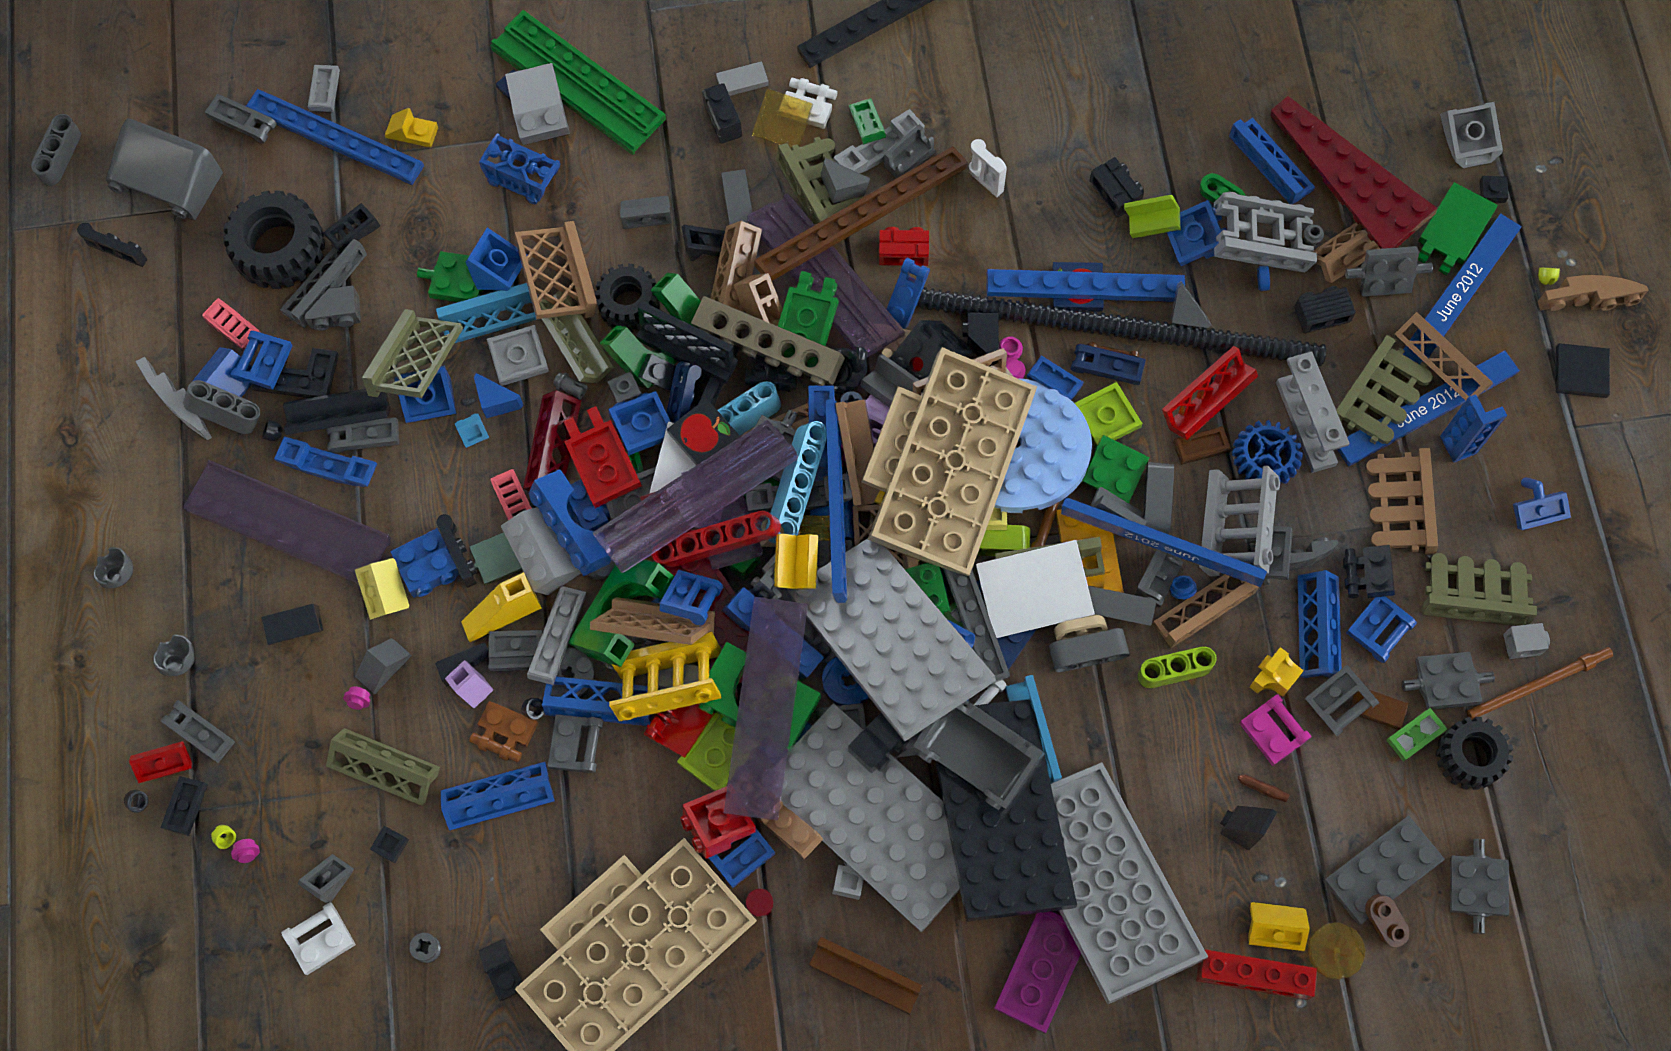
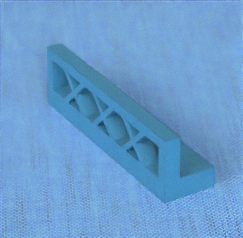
M527 283L510 287L508 291L500 290L436 309L439 320L461 323L464 326L455 343L537 320L535 312L530 314L521 312L525 304L532 303ZM507 310L512 312L509 320L501 321L496 318L501 311ZM484 317L488 319L485 327L477 328L472 325L476 318ZM449 330L444 331V335L450 334Z
M1033 675L1025 676L1024 682L1005 686V692L1008 702L1030 699L1045 753L1050 783L1052 784L1061 780L1062 776Z

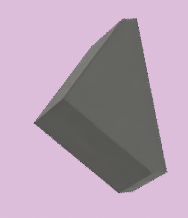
M827 158L824 160L821 178L832 203L866 194L870 178Z
M1180 281L1176 286L1171 314L1172 323L1209 328L1212 325L1209 318L1182 281Z
M391 638L367 650L355 677L372 693L376 694L412 655Z
M332 854L298 881V885L323 902L329 903L332 902L351 876L354 868Z

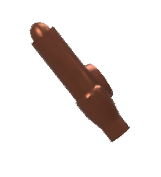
M1246 774L1237 777L1242 785L1272 799L1281 800L1286 803L1289 798V794L1279 788Z

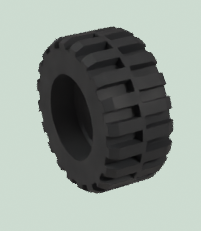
M275 190L274 193L263 191L259 196L255 194L249 196V200L245 203L241 201L236 206L238 209L235 212L232 211L228 216L230 222L225 223L223 230L225 233L223 236V244L226 247L225 251L239 273L250 283H256L258 287L268 288V285H270L272 289H281V285L291 287L294 286L295 281L300 280L302 282L307 278L306 274L312 273L317 267L315 265L316 262H321L323 257L321 251L325 249L323 229L309 205L303 199H298L297 195L288 193L286 196L284 191ZM279 226L295 229L291 241L283 249L274 253H259L255 251L257 240L267 230Z

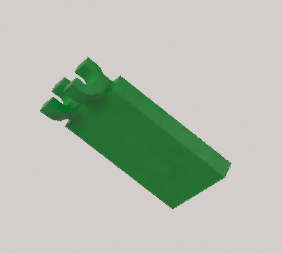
M1454 182L1438 207L1436 214L1432 217L1418 242L1424 244L1419 253L1418 260L1426 263L1433 250L1446 256L1438 270L1445 275H1448L1455 262L1463 265L1498 205Z
M801 271L797 288L789 287L778 327L826 346L839 303L838 298L833 297L838 284L835 283V279L825 277L821 292L810 290L814 278L811 277V273ZM788 348L784 352V357H792L795 354V348ZM810 358L807 361V367H815L818 363V358Z

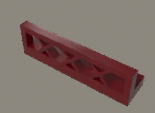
M557 390L542 396L523 486L524 490L530 491L534 480L548 475L551 471L561 470L566 477L570 453L564 441L571 439L564 421L573 417L577 424L581 400ZM563 402L572 405L571 413L567 417L562 410ZM560 424L563 425L566 431V437L563 440L560 439L557 433V428ZM556 447L562 456L561 462L557 464L552 457L553 449Z

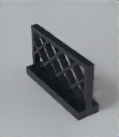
M640 302L638 306L640 331L636 336L639 342L680 362L684 361L697 365L701 368L702 373L727 384L738 365V359L733 357V345L649 304Z

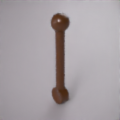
M1095 342L1087 344L1088 346L1139 357V352L1137 351L1129 352L1097 345Z

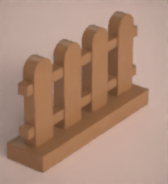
M1419 448L1418 457H1412L1411 452L1404 453V457L1384 458V454H1377V459L1369 460L1366 465L1368 474L1379 476V483H1373L1368 488V496L1373 500H1380L1381 507H1375L1371 510L1370 520L1374 524H1382L1383 530L1372 535V545H1390V548L1411 547L1412 552H1419V547H1424L1425 555L1436 554L1438 538L1430 448ZM1406 474V481L1386 482V475ZM1413 474H1419V481H1413ZM1415 498H1421V505H1415ZM1387 499H1408V506L1388 507ZM1418 522L1423 523V530H1417ZM1409 523L1410 530L1390 531L1389 524Z

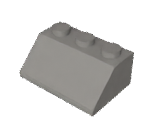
M538 507L522 511L501 525L534 592L549 595L581 574L580 570L572 564L571 557L566 549L558 543L557 536L552 528L546 525Z

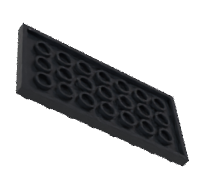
M1030 699L975 705L1043 751L1039 728ZM1043 756L1007 809L1001 806L999 810L985 801L988 796L940 762L935 761L966 922L1076 908L1077 900L1045 756Z

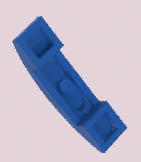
M288 437L283 438L274 458L275 461L304 473L360 487H368L377 463L356 456L349 458L310 447L306 442Z

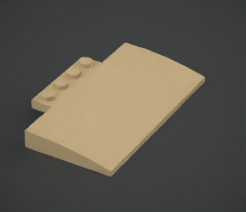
M943 347L937 353L922 396L898 386L861 481L866 485L885 492L868 540L941 568L969 576L1037 386Z
M685 838L643 875L623 855L540 929L558 951L517 986L515 990L568 1051H615L757 920L702 857L696 853L695 849Z

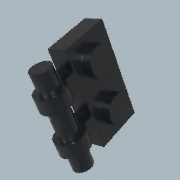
M1390 545L1363 548L1364 557H1356L1355 549L1353 548L1345 550L1343 568L1346 569L1347 578L1344 580L1345 589L1348 590L1349 598H1358L1359 590L1365 589L1367 590L1368 598L1395 595ZM1365 569V577H1357V570Z

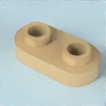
M1095 614L1058 623L1054 628L1056 641L1107 631L1108 627L1105 618Z

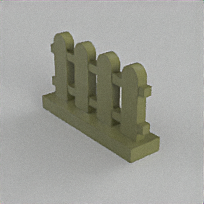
M816 137L813 140L814 143L800 148L796 144L790 149L789 145L785 143L778 146L776 155L778 165L812 226L863 198V196L831 205V198L825 185L821 186L818 181L822 180L821 171L824 162L811 167L808 162L821 157L823 160L827 158L834 161L830 154L834 152L835 142L829 138L821 140L820 137Z
M1386 335L1336 410L1340 421L1344 420L1349 423L1347 428L1353 430L1356 427L1372 437L1370 442L1373 444L1377 441L1382 444H1388L1392 441L1394 432L1387 425L1390 421L1394 424H1402L1405 421L1407 412L1400 407L1403 402L1408 405L1416 404L1420 394L1413 386L1415 383L1426 386L1433 378L1432 373L1426 369V363L1422 361L1419 365L1404 356L1405 351L1399 348L1396 351L1391 348L1396 340ZM1381 363L1387 365L1385 370L1379 367ZM1394 369L1410 379L1409 382L1406 384L1391 375V371ZM1368 382L1374 384L1372 389L1366 386ZM1381 388L1396 397L1395 403L1378 394L1379 389ZM1355 401L1361 403L1359 409L1353 406ZM1367 407L1384 417L1382 423L1365 413Z
M1436 553L1432 556L1430 562L1425 564V571H1430V586L1425 588V595H1428L1423 604V615L1516 626L1529 625L1537 616V606H1533V598H1528L1527 583L1532 581V574H1527L1526 566L1520 562L1513 563L1509 571H1500V564L1494 559H1488L1482 568H1474V562L1468 556L1460 557L1456 565H1448L1447 557L1442 553ZM1448 574H1456V589L1448 588ZM1474 577H1482L1483 592L1475 591ZM1501 580L1509 581V595L1501 594Z

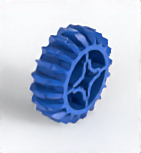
M1268 420L1264 426L1258 421L1254 427L1249 424L1245 431H1241L1238 435L1239 439H1236L1233 444L1235 449L1232 451V456L1236 457L1233 461L1234 466H1240L1238 474L1246 473L1245 480L1251 478L1260 479L1263 473V469L1260 467L1269 466L1284 484L1289 482V477H1295L1297 474L1296 470L1301 467L1299 460L1302 459L1303 453L1298 451L1301 448V443L1294 442L1297 438L1296 434H1288L1289 427L1282 430L1280 429V422L1276 423L1274 427L1271 426V422ZM1250 443L1253 444V450L1256 453L1252 459L1248 454V445ZM1281 450H1284L1287 462L1285 466L1282 465V459L1279 456Z

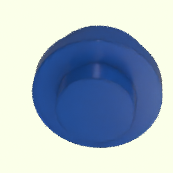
M1182 575L1172 581L1170 592L1177 599H1188L1196 594L1197 586L1191 577Z

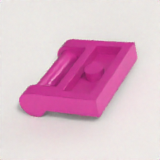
M1278 694L1239 723L1272 766L1312 737L1307 730L1304 731L1281 703L1283 700ZM1273 709L1296 739L1290 742L1269 716L1268 712Z

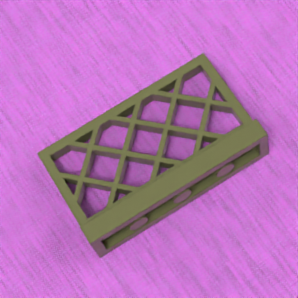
M405 309L362 376L368 396L378 397L381 392L422 398L462 332V324L416 317L414 310ZM420 326L430 328L418 334ZM446 330L451 331L450 334H447L442 337L439 336V333L444 332ZM434 335L437 338L425 344L422 342V340ZM417 342L420 344V346L407 351L410 345ZM438 346L442 347L440 351L430 354L428 350ZM421 353L426 354L425 357L415 361L411 358ZM407 359L410 362L406 365L396 368L399 362H402ZM428 363L432 364L430 368L419 372L418 367ZM411 370L415 371V374L411 376H408L406 378L401 377V375L406 372H409ZM394 377H397L399 379V381H396L394 383L386 384L388 380ZM421 381L418 388L407 387L411 383Z

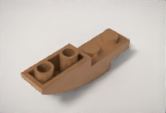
M1602 275L1566 277L1558 289L1545 291L1538 300L1540 311L1546 309L1556 311L1568 305L1582 306L1589 302L1591 310L1602 309V311H1607L1618 305H1636L1641 302V299L1649 290L1643 284L1618 277Z
M747 771L733 785L746 810L803 859L823 840L817 831L785 807L776 795L768 791Z

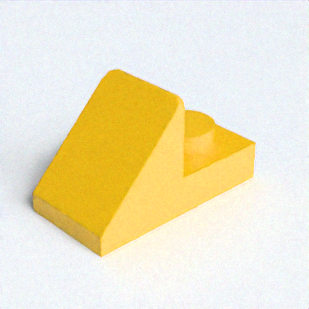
M406 108L391 116L385 138L431 148L438 125L437 122L414 118L411 109Z

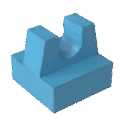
M478 413L454 423L466 448L489 438Z

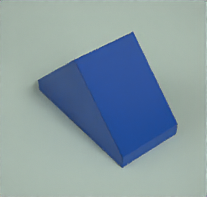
M477 373L475 374L474 380L486 418L519 410L523 407L520 395Z

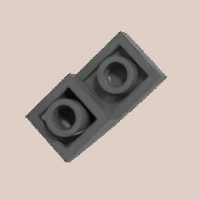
M1322 537L1314 539L1307 547L1306 552L1303 549L1291 550L1289 571L1301 569L1325 559L1333 553L1338 545V541Z

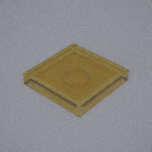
M767 88L752 135L779 145L787 143L790 148L796 144L800 146L814 104Z

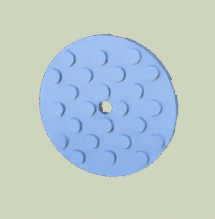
M1028 379L1020 380L1037 386L1018 439L1021 446L1014 450L994 508L1001 509V512L1023 513V510L1034 508L1041 510L1060 502L1081 483L1091 458V433L1087 421L1079 408L1068 397L1063 396L1057 390L1049 389L1037 381Z

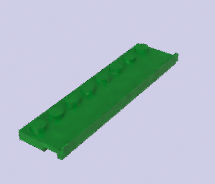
M522 10L504 28L505 31L497 39L494 38L491 41L492 51L519 71L552 63L562 103L632 155L666 120L665 113L525 10Z

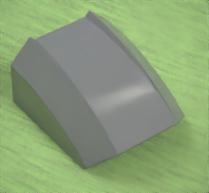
M1494 102L1461 110H1449L1440 114L1451 154L1455 162L1462 168L1492 163L1502 154L1503 148Z

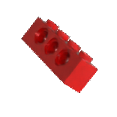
M1206 949L1204 950L1208 958L1198 963L1197 982L1304 1000L1315 997L1317 968Z

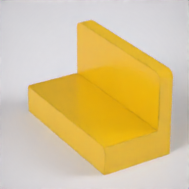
M776 535L775 587L797 590L816 589L818 535Z
M1251 903L1250 912L1252 920L1248 935L1249 945L1305 951L1310 930L1306 909Z

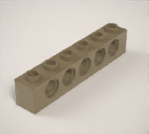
M703 296L691 322L694 327L733 346L736 345L742 348V353L753 358L756 355L765 358L764 362L774 367H778L779 364L788 367L787 371L795 376L807 375L811 377V382L819 386H824L825 383L833 386L845 359L838 351L706 296ZM720 320H727L724 328L716 329V325ZM749 329V335L744 339H740V331ZM772 338L770 347L761 348L763 340ZM788 348H795V354L792 357H784V352ZM812 357H817V365L812 368L807 367V361Z

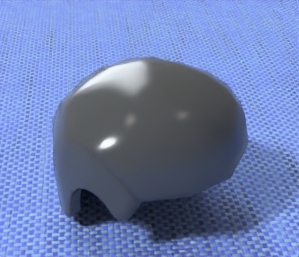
M110 547L108 549L109 553L106 556H99L97 558V566L94 569V579L106 589L118 588L124 585L133 575V562L121 548Z
M177 634L172 635L169 642H160L157 651L153 655L154 667L164 676L182 675L194 663L192 643L187 637Z

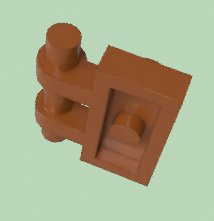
M489 701L477 724L486 731L483 735L473 732L469 742L478 745V749L486 752L489 750L499 754L501 759L506 761L511 759L519 762L522 752L514 749L517 743L525 747L528 746L538 722ZM497 734L508 740L503 745L496 741H493V739Z

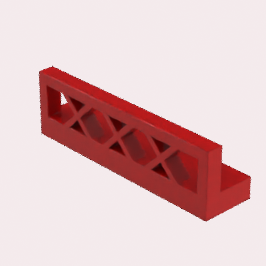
M1233 346L1162 409L1170 431L1188 440L1258 377L1256 369L1243 363L1239 348ZM1233 359L1234 364L1226 370L1229 362ZM1216 374L1214 382L1208 386L1211 378ZM1199 390L1196 398L1191 401L1193 393ZM1181 406L1178 414L1173 417L1172 412Z

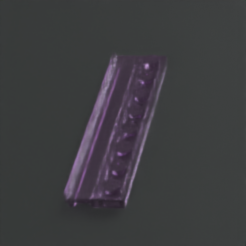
M788 193L780 201L774 204L771 202L747 216L749 224L762 229L760 238L770 250L815 225ZM833 246L789 271L797 282H799L801 271L811 273L814 281L810 290L818 292L822 291L825 277L836 280L835 283L838 286L833 297L838 298L839 303L832 324L853 350H857L858 346L864 347L868 352L867 358L897 339L905 337L906 332Z
M766 420L592 534L620 572L623 573L798 459L797 452L784 439L783 435Z
M210 460L207 461L206 468L183 507L187 512L358 584L355 569L382 561L381 557L386 547H389L391 544V537L388 534Z

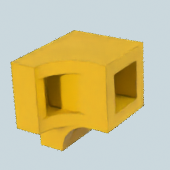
M1280 647L1273 657L1267 655L1258 667L1262 671L1249 688L1257 694L1262 690L1270 689L1283 697L1304 670L1298 667L1290 659L1289 653Z

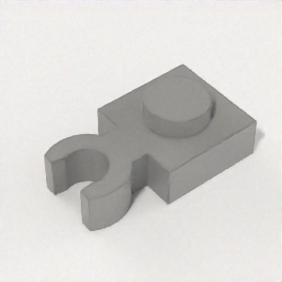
M843 860L846 866L838 865L832 894L859 900L864 879Z

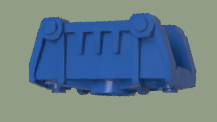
M498 133L492 139L479 161L480 167L491 186L498 187L500 185L526 197L531 204L540 202L545 188L552 177L557 174L561 165L558 160H552L546 154H539L516 144L512 139L507 140ZM489 156L492 158L500 156L503 162L495 164L487 159ZM516 159L525 164L517 167L513 165V161ZM527 172L530 174L538 173L540 179L543 180L542 184L530 180Z

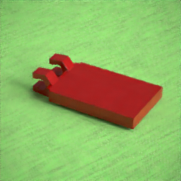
M595 406L587 410L594 428L586 432H580L573 417L564 421L571 439L564 442L592 504L597 508L642 485L612 421L609 420L604 423Z

